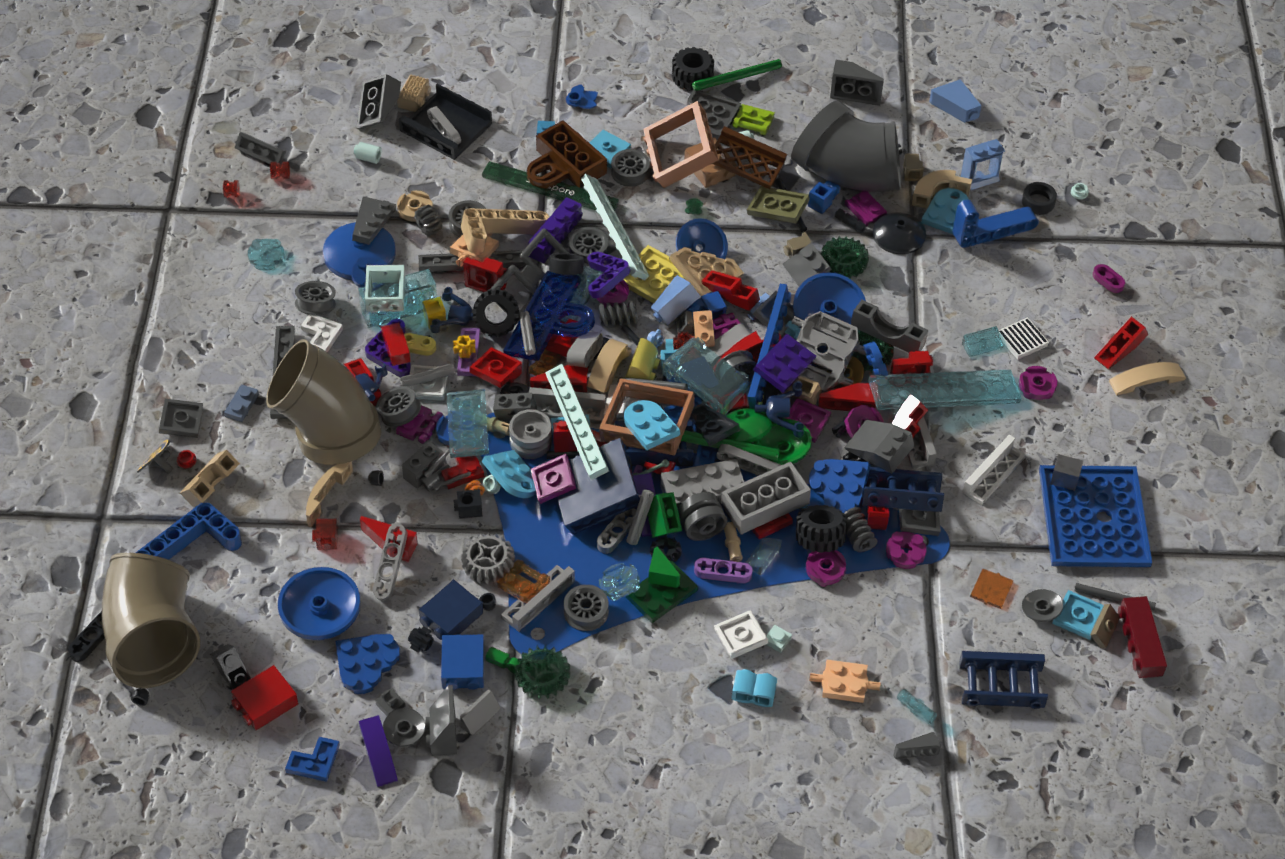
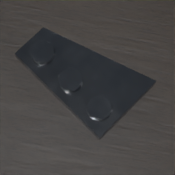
M704 403L695 406L690 415V420L709 446L740 431L737 422Z

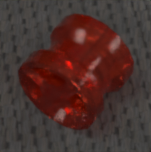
M229 180L223 181L224 198L229 196L239 198V180H234L233 182Z

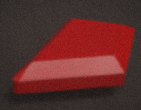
M645 461L644 466L646 469H650L656 466V464ZM669 461L668 467H661L652 472L661 475L664 472L675 471L676 463Z

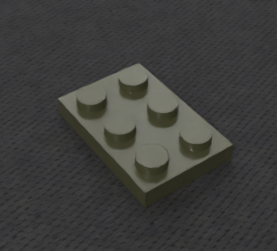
M760 186L747 208V214L797 223L810 200L809 194L775 188L768 189Z

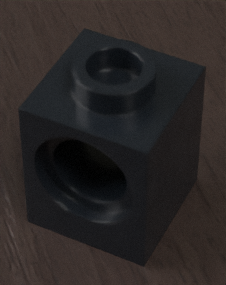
M480 489L457 491V499L453 500L454 511H458L459 519L483 517Z

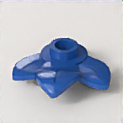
M582 84L574 86L566 97V103L572 107L579 106L583 109H592L597 106L594 101L597 98L598 92L584 91Z

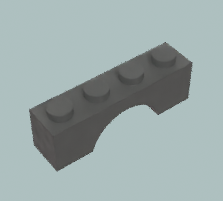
M862 299L854 309L851 325L857 327L858 330L908 353L923 349L929 331L914 323L905 327L895 326L883 318L877 306Z

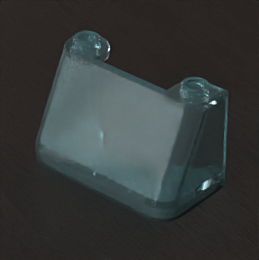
M692 337L662 364L663 375L669 380L674 376L676 382L680 381L681 383L688 384V388L706 401L707 406H711L714 410L726 415L750 388V378L744 372L736 370L705 346L706 344L701 338Z

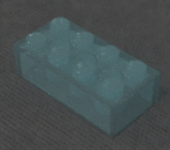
M429 269L405 275L404 311L366 312L365 287L358 288L361 313L368 328L389 323L393 319H403L423 313L422 301L437 298L436 283ZM399 283L373 284L372 297H399Z

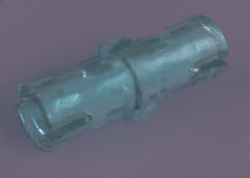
M903 689L898 694L897 700L905 704L911 713L917 714L928 724H931L936 719L937 713L927 707L922 699H917L907 689Z

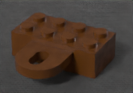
M564 120L536 135V150L542 156L533 160L527 167V179L533 186L550 188L568 178L575 186L582 189L584 188V183L581 178L585 174L596 179L607 174V158ZM544 170L551 171L542 177L536 176Z

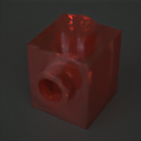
M337 518L316 520V530H312V542H316L317 550L328 551L337 549Z

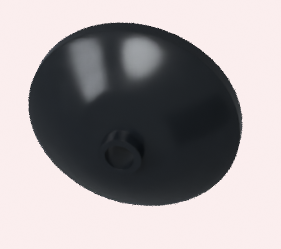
M901 212L889 213L880 217L875 222L873 238L877 245L887 252L909 254L923 246L926 240V229L919 219L910 214Z

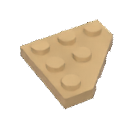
M686 247L676 251L669 257L685 280L693 285L700 296L712 293L701 282L711 270L741 278L744 274L733 259L717 258L716 255L706 252L697 253Z

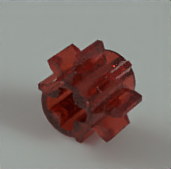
M688 332L678 333L677 338H673L674 350H679L680 355L690 354L691 349H695V336H691Z

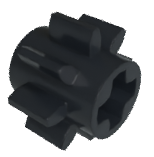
M424 626L418 629L414 628L408 637V641L411 644L410 648L418 653L420 651L423 652V650H429L434 641L430 634L431 630Z

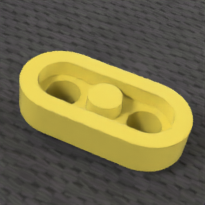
M412 333L404 334L410 353L424 356L435 353L436 341L432 337Z

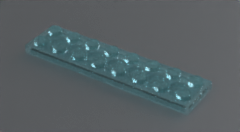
M1011 370L892 374L888 376L870 375L868 379L877 410L900 409L910 394L926 408L1020 403L1022 399Z

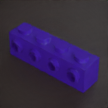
M566 197L530 239L528 245L542 229H546L561 244L582 219V204ZM544 238L529 257L544 264L556 249Z

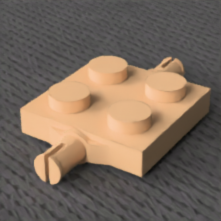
M486 233L485 248L481 254L471 253L462 235L450 247V253L459 257L456 264L462 267L466 257L483 262L486 257L489 258L499 247V241L490 237L493 233Z
M828 659L826 660L823 675L810 673L809 681L822 683L823 698L864 703L867 689L880 691L881 682L868 681V665Z

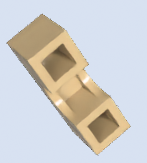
M227 449L217 453L180 494L192 507L204 503L215 491L214 486L222 479L228 477L240 463Z

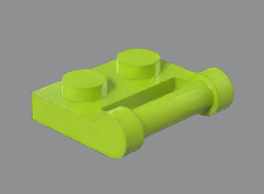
M742 104L733 121V127L753 130L766 136L774 119L775 112Z

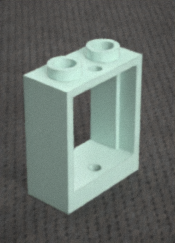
M367 265L365 285L366 312L404 311V265ZM372 283H399V297H372Z

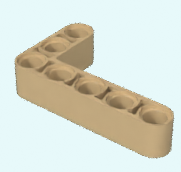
M468 208L463 213L461 230L468 250L473 254H481L485 248L486 233L535 235L547 221L549 215L543 211Z

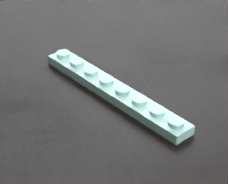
M585 174L581 178L584 183V189L589 193L590 200L595 204L596 211L602 217L604 226L608 228L609 236L616 243V249L621 253L622 259L628 261L631 269L630 274L634 278L638 277L646 280L649 274L598 179Z
M561 364L545 372L590 479L593 480L609 472L564 366Z

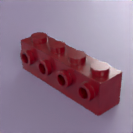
M1147 596L1123 598L1121 606L1118 607V615L1123 620V633L1128 638V651L1133 656V669L1137 671L1139 678L1162 677L1167 668V663Z

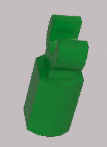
M490 647L486 653V661L500 668H508L515 674H518L522 668L520 666L521 660L514 657L511 658L510 654L494 647Z

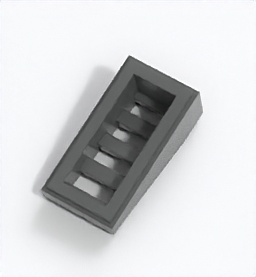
M930 732L896 744L893 756L895 759L934 756L939 754L941 744L935 733Z

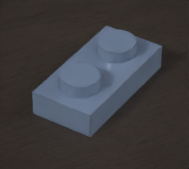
M240 385L224 412L225 417L243 422L259 395L258 389Z

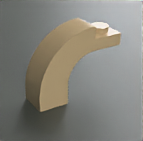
M954 170L931 172L918 181L914 190L912 205L928 208L935 194L946 188L958 189L969 196L972 179L955 176L956 171Z
M614 339L607 341L595 361L587 387L603 393L609 391L619 364L623 359L631 355L632 349L628 347V344Z

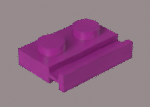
M862 191L852 196V199L845 200V205L860 221L865 223L866 227L869 223H874L880 217L887 214V211L869 192Z

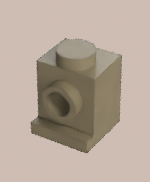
M905 154L903 162L905 181H919L923 177L924 166L923 162L919 160V154Z
M806 232L802 233L800 237L787 240V245L783 247L786 256L791 258L808 244L812 243Z

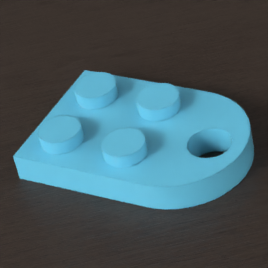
M954 188L938 191L923 215L921 222L953 234L957 206L963 200L968 199L967 195Z
M648 400L637 401L630 404L624 411L626 427L646 450L680 435V429L655 402Z
M515 450L484 456L482 463L508 493L520 498H530L536 494L531 469Z

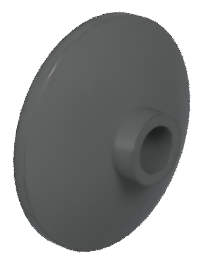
M1034 590L1024 597L1022 610L1028 618L1034 621L1047 622L1061 614L1063 601L1057 593L1051 590Z
M401 708L391 712L383 722L386 739L391 744L401 747L415 744L422 738L425 732L423 717L417 711L409 708Z

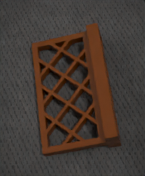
M724 126L721 135L715 143L716 152L721 154L723 159L712 164L770 189L780 170L783 169L788 154ZM720 143L728 146L729 148L722 149ZM736 151H740L745 155L738 156ZM732 152L734 157L727 158L725 153ZM752 158H756L761 162L754 163ZM748 159L750 164L742 165L740 160ZM736 161L738 166L733 167L729 162ZM768 165L774 166L777 169L770 170ZM764 166L766 171L758 172L756 167ZM752 168L754 173L749 174L745 171V169ZM768 175L770 182L763 180L761 176Z

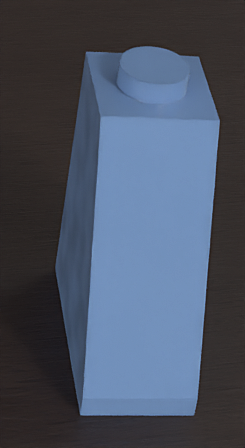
M961 79L931 89L929 102L964 123L979 118L981 104Z
M677 275L652 305L653 316L659 323L663 322L668 325L701 296L690 282Z

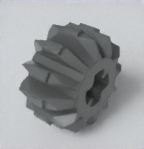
M428 204L415 211L414 218L422 233L430 236L442 229L441 217H439L434 207Z

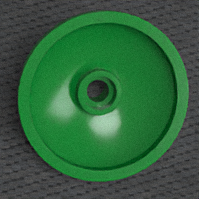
M745 408L733 411L726 415V417L737 422L740 431L726 439L746 443L754 442L769 433L773 425L772 421L767 417L766 412H755V409Z
M781 419L792 425L798 422L792 419ZM772 422L773 425L768 434L754 441L755 445L779 449L778 460H767L780 465L789 462L794 464L802 460L808 454L812 445L810 431L805 425L802 429L804 435L798 438L794 436L793 431Z

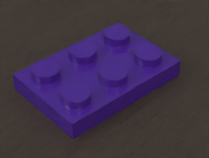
M786 334L755 366L754 371L784 393L812 364L817 356Z

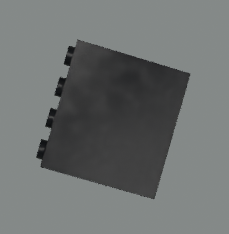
M436 84V93L411 117L408 118L403 115L399 118V126L402 133L453 160L460 156L492 125L491 111L439 84ZM437 106L458 131L461 143L457 144L444 137L430 121L427 110Z

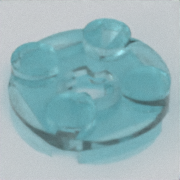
M255 239L248 249V260L258 270H272L279 262L281 264L285 258L284 248L278 239Z
M624 563L608 567L603 572L604 576L602 579H599L601 590L613 601L636 592L640 588V576L637 569L633 565H630V567L624 566Z

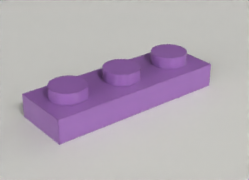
M461 328V336L469 335L471 340L475 339L476 353H472L470 358L458 357L457 376H475L469 373V369L478 360L480 329Z

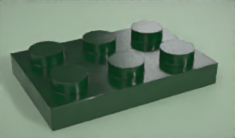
M670 561V563L680 574L679 587L674 588L648 583V578H646L626 592V598L651 623H654L698 591V586L673 561Z

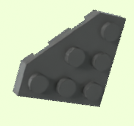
M694 89L687 102L690 105L698 101L704 108L712 137H715L717 140L724 126L730 128L741 108V103L701 90L694 91Z

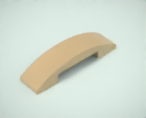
M1158 362L1127 370L1111 378L1109 383L1116 396L1134 392L1135 387L1165 380L1170 384L1183 381L1186 377L1179 364Z
M352 461L336 464L313 487L306 506V518L309 527H312L322 514L320 503L334 484L337 482L343 485L353 472Z

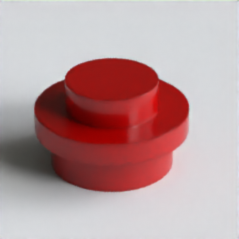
M190 450L181 451L177 457L178 466L184 469L193 467L197 462L196 455Z

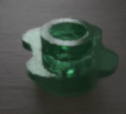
M691 198L686 201L687 208L685 213L702 214L701 207L703 202L697 198Z

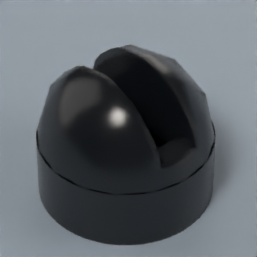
M372 471L368 475L369 483L374 486H382L384 481L383 471Z
M485 593L479 598L483 602L484 610L490 611L496 607L494 594Z
M145 688L136 689L132 694L131 701L139 706L147 705L150 696L149 691Z

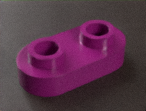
M1098 264L1094 267L1092 275L1097 282L1110 292L1119 293L1123 291L1125 279L1105 264Z

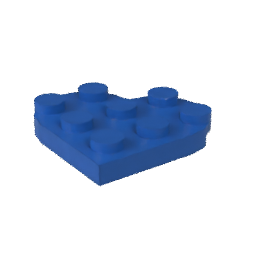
M818 460L814 463V467L809 474V483L813 491L819 496L824 497L825 505L833 506L841 510L842 513H845L853 507L861 508L871 465L869 462Z
M374 634L335 641L341 682L343 687L353 691L354 694L372 692L379 681L381 682L382 673L390 671L392 666L400 659V648L391 634Z

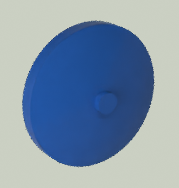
M356 222L337 228L327 237L323 246L326 266L335 275L352 280L353 266L361 257H377L385 261L386 265H392L396 256V248L392 235L386 229L382 228L370 245L352 241Z
M820 273L806 279L797 289L793 300V315L805 320L808 316L821 311L851 324L854 309L861 299L864 301L866 299L859 286L848 277L837 273Z
M314 567L297 573L285 583L278 597V611L283 625L294 635L308 640L330 639L345 632L355 622L361 604L359 590L352 578L340 570L329 567Z

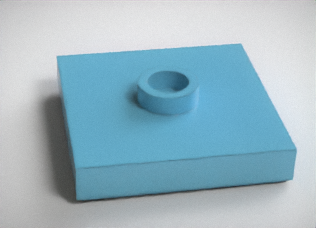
M602 130L589 142L607 158V167L609 168L612 167L611 161L616 153L625 149H631L630 143L605 130Z
M1068 590L1063 599V610L1057 618L1053 619L1052 624L1090 640V634L1104 605Z

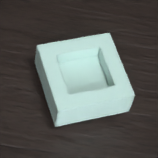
M774 625L766 635L768 638V644L766 645L781 653L792 639V634Z

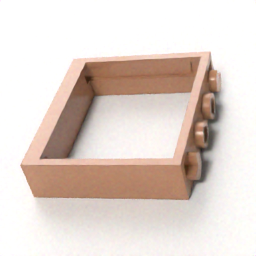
M698 101L643 129L645 134L643 139L648 146L646 151L651 158L650 166L654 171L653 178L663 188L719 160L706 111ZM695 119L703 150L663 171L655 139Z
M620 378L599 428L601 442L609 443L620 438L628 447L645 449L628 428L614 425L626 396L684 407L677 423L680 435L649 449L659 453L675 455L695 405L694 392Z

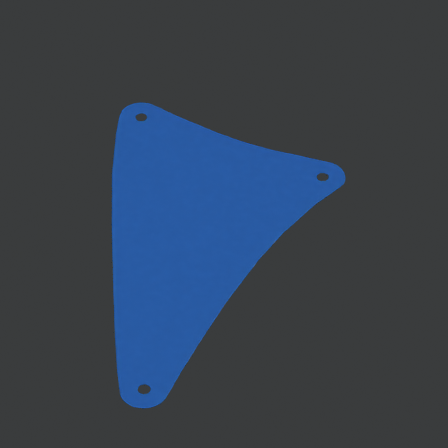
M494 413L486 415V417L490 418L496 417ZM475 426L473 437L482 460L484 456L512 450L510 435H506L504 438H496L493 432L488 431L487 428ZM591 428L592 430L600 433L599 429ZM552 436V445H551V448H550L549 451H554V438H553V436ZM547 453L536 459H524L521 457L530 469L553 460L547 459ZM693 453V466H675L674 470L694 467L697 453ZM715 459V463L722 462L721 460ZM632 466V474L636 466ZM485 467L487 476L491 475L490 471ZM740 469L744 482L758 476ZM654 473L652 480L655 495L662 494L660 488L661 475ZM807 484L811 490L810 504L789 513L793 519V524L758 540L752 530L740 534L736 528L737 536L741 540L740 550L743 559L740 562L747 563L752 567V578L747 583L697 577L694 573V565L700 558L730 561L729 551L725 546V532L723 529L712 538L694 541L688 538L683 528L684 525L681 523L682 531L669 534L667 537L675 538L677 542H680L682 554L674 563L698 586V591L677 606L771 585L810 580L811 578L806 572V562L812 551L803 548L796 541L797 514L801 512V509L807 508V506L825 505L824 497L819 496L812 490L810 484ZM502 486L496 494H493L505 540L511 543L515 555L514 567L510 569L508 575L509 607L556 565L560 566L563 570L569 566L575 571V582L518 632L509 624L511 644L520 654L530 658H544L590 635L644 616L626 598V592L649 577V568L652 560L650 547L652 541H656L658 537L640 536L637 545H630L627 542L628 532L611 553L605 554L598 550L597 539L615 516L572 534L564 525L557 497L540 503L537 494L530 498H520L508 493ZM862 503V505H861V510H862V512H861V513L864 514L865 520H867V518H868L867 506H863V503ZM889 508V520L886 530L871 529V532L875 535L874 538L877 539V544L868 551H855L846 535L845 543L837 549L846 560L845 574L897 568L893 564L894 562L887 558L886 546L894 532H901L899 510ZM723 509L727 517V523L732 522L727 513L725 512V510ZM940 526L941 532L939 536L919 534L927 537L929 544L926 546L924 561L917 565L935 563L947 554L950 540L942 526ZM614 527L612 531L620 533L623 529L621 527ZM609 536L608 542H607V543H603V545H605V544H610V538H611L610 536ZM667 545L664 546L665 555H667L668 552ZM902 548L904 550V553H908V551L910 550L908 548ZM822 564V568L829 569L830 565ZM721 567L718 569V572L721 574H726L729 572V570L725 567ZM557 573L556 575H554L552 577V580H554L559 574ZM579 585L596 586L603 590L608 598V618L601 627L592 631L577 630L571 627L564 617L565 596L571 589ZM516 612L511 613L509 616L512 618ZM535 628H542L545 631V636L540 640L532 638L531 631Z

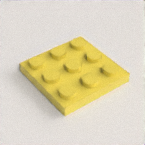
M648 245L639 254V257L649 277L646 280H642L638 277L634 278L629 273L623 280L627 283L629 290L655 303L675 276L678 275L683 279L685 278L670 261L668 255Z

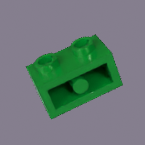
M674 492L658 494L653 497L648 512L652 538L682 531Z

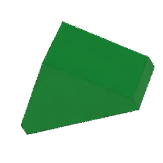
M658 547L654 548L649 568L648 583L677 588L680 586V574Z

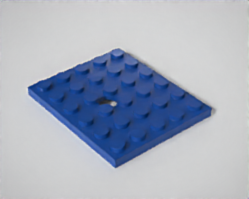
M1040 465L1039 475L1051 566H1152L1137 466H1082L1074 491L1051 485L1055 465ZM1103 511L1112 519L1109 522H1102L1097 518V514Z

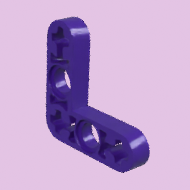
M602 252L591 253L587 257L590 268L604 272L588 286L591 297L595 299L603 297L629 275L631 269L628 261Z
M393 319L387 324L399 323L403 333L405 334L406 332L405 323L401 319ZM382 331L365 346V355L370 361L381 367L385 363L387 371L400 378L410 375V362L392 366L391 362L383 361L389 356L385 342L381 341L383 338Z

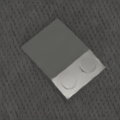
M836 60L830 98L880 106L884 79L854 62Z
M388 74L363 81L357 129L383 123L399 99L401 81Z
M866 420L844 448L892 474L914 447L911 432L895 424Z
M448 685L429 708L430 717H426V730L430 729V735H426V746L431 748L432 756L457 754L453 685Z

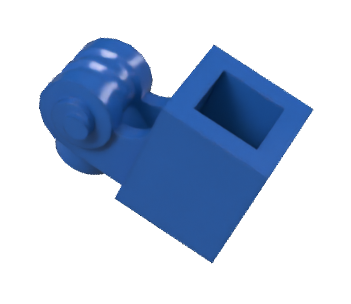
M830 181L824 184L818 182L809 192L810 200L808 207L823 214L839 194L840 186Z
M716 291L702 295L686 311L692 312V317L693 312L712 311V319H715L719 315L726 313L727 306L719 292Z

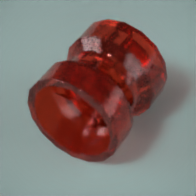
M283 161L281 165L277 162H271V179H277L281 176L283 179H289V161Z

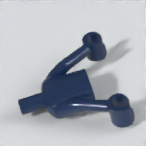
M451 287L444 289L442 299L444 301L454 300L461 306L451 305L447 320L440 321L439 319H434L430 326V331L432 333H439L443 325L456 324L466 326L470 320H473L472 307L465 300L453 294Z
M383 363L382 368L375 366L377 375L375 382L366 373L355 376L363 387L369 401L375 400L373 393L380 388L383 377L388 374L385 363Z
M799 381L794 382L791 391L782 395L770 396L766 405H755V412H766L767 417L772 422L793 431L795 437H802L804 435L802 430L804 425L802 422L792 425L780 419L790 417L789 397L793 395L799 397L802 395V383Z

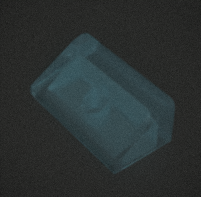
M997 326L966 334L962 340V345L969 357L1003 348Z
M767 537L762 539L746 561L752 567L753 572L762 575L780 550L782 540Z

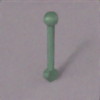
M665 459L661 464L639 474L633 473L632 475L648 474L661 467H668L669 461Z

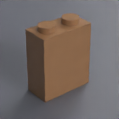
M715 137L713 138L714 144L717 141ZM702 143L685 149L684 160L702 151ZM725 153L726 157L730 158V155ZM717 154L719 160L723 159L721 154ZM729 162L731 166L736 167L735 162ZM710 164L694 173L705 188L735 176L734 173L714 164Z

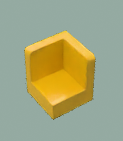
M440 297L422 301L423 313L429 329L434 319L446 320V310Z

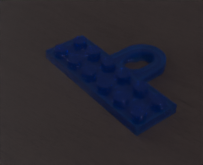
M547 271L525 310L530 315L536 350L535 354L526 355L520 320L503 352L511 357L539 361L553 334L567 337H579L587 334L595 325L593 311L585 305L570 303L581 283V277L578 275H561ZM568 315L581 317L578 322L560 323V320Z

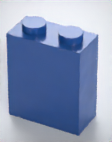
M483 634L442 635V689H446L448 685H453V690L458 688H468L471 690L484 688Z

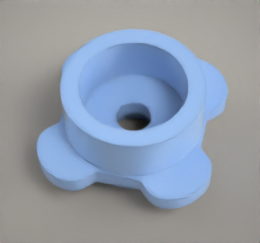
M657 329L656 332L651 331L647 337V340L653 343L656 348L661 346L664 340L660 329Z

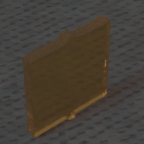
M982 569L970 597L984 602L985 605L989 604L1002 609L1014 580L1001 576L1000 573H993Z

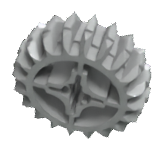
M488 532L487 536L484 537L480 533L478 539L473 537L472 542L467 541L466 547H463V554H461L462 568L467 576L470 575L472 581L477 579L479 584L483 580H485L487 585L489 580H493L495 583L497 578L503 580L504 574L509 575L510 569L514 567V549L511 547V543L505 540L504 536L499 538L497 533L491 536Z

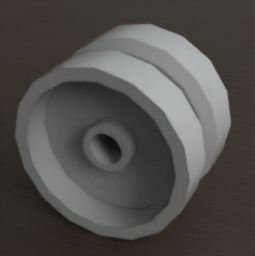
M529 409L514 415L509 423L511 449L515 450L524 459H536L544 456L552 445V428L549 417L543 412Z

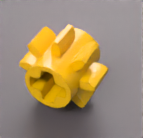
M469 335L459 336L457 341L453 340L454 354L458 353L460 358H470L472 353H476L475 339L471 340Z

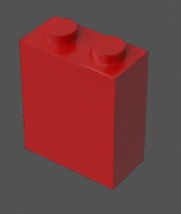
M275 665L231 691L233 698L231 703L234 709L242 712L244 722L248 726L252 725L255 731L299 704L296 692Z

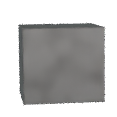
M1058 454L1050 484L1075 491L1083 460Z

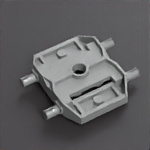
M821 311L808 316L805 320L794 316L792 324L801 327L796 341L817 356L812 363L832 371L830 374L810 365L800 376L818 382L823 393L830 391L840 383L845 386L852 385L854 381L844 377V372L854 352L867 355L864 347L858 342L857 327ZM819 346H826L828 351L820 353L817 348Z

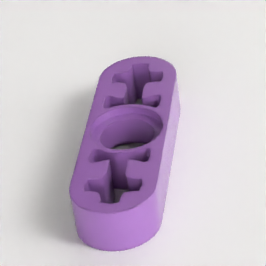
M700 558L695 562L694 573L697 577L703 579L747 583L752 578V567L742 562ZM725 567L729 572L721 574L718 572V569Z

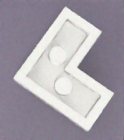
M308 315L301 325V330L315 335L310 343L328 352L342 332L343 324L317 315Z

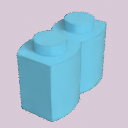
M747 669L737 670L731 699L741 703H753L762 707H772L778 678L768 673L756 674Z

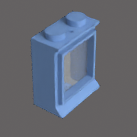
M997 139L965 149L960 177L972 179L970 190L1000 182L999 171L1005 149Z

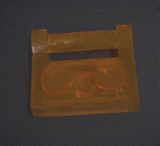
M517 559L510 572L505 573L504 577L497 581V586L527 604L549 584L550 576L545 573H539L527 566L523 560ZM523 572L537 580V582L534 584L519 574Z

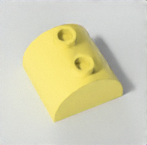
M644 338L640 339L625 377L654 380L656 373H653L652 370H657L660 359L657 358L658 351L653 343Z

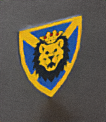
M165 440L146 459L137 472L139 473L154 460L169 474L174 469L167 462L170 452L165 450L170 441Z

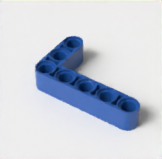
M967 199L960 202L957 206L952 232L962 248L1032 230L1038 226L1039 220L1030 207H1023L979 219L977 209L972 201Z
M205 502L196 506L136 553L170 560L205 532L209 533L229 551L238 550L242 545V540L238 527L212 504Z

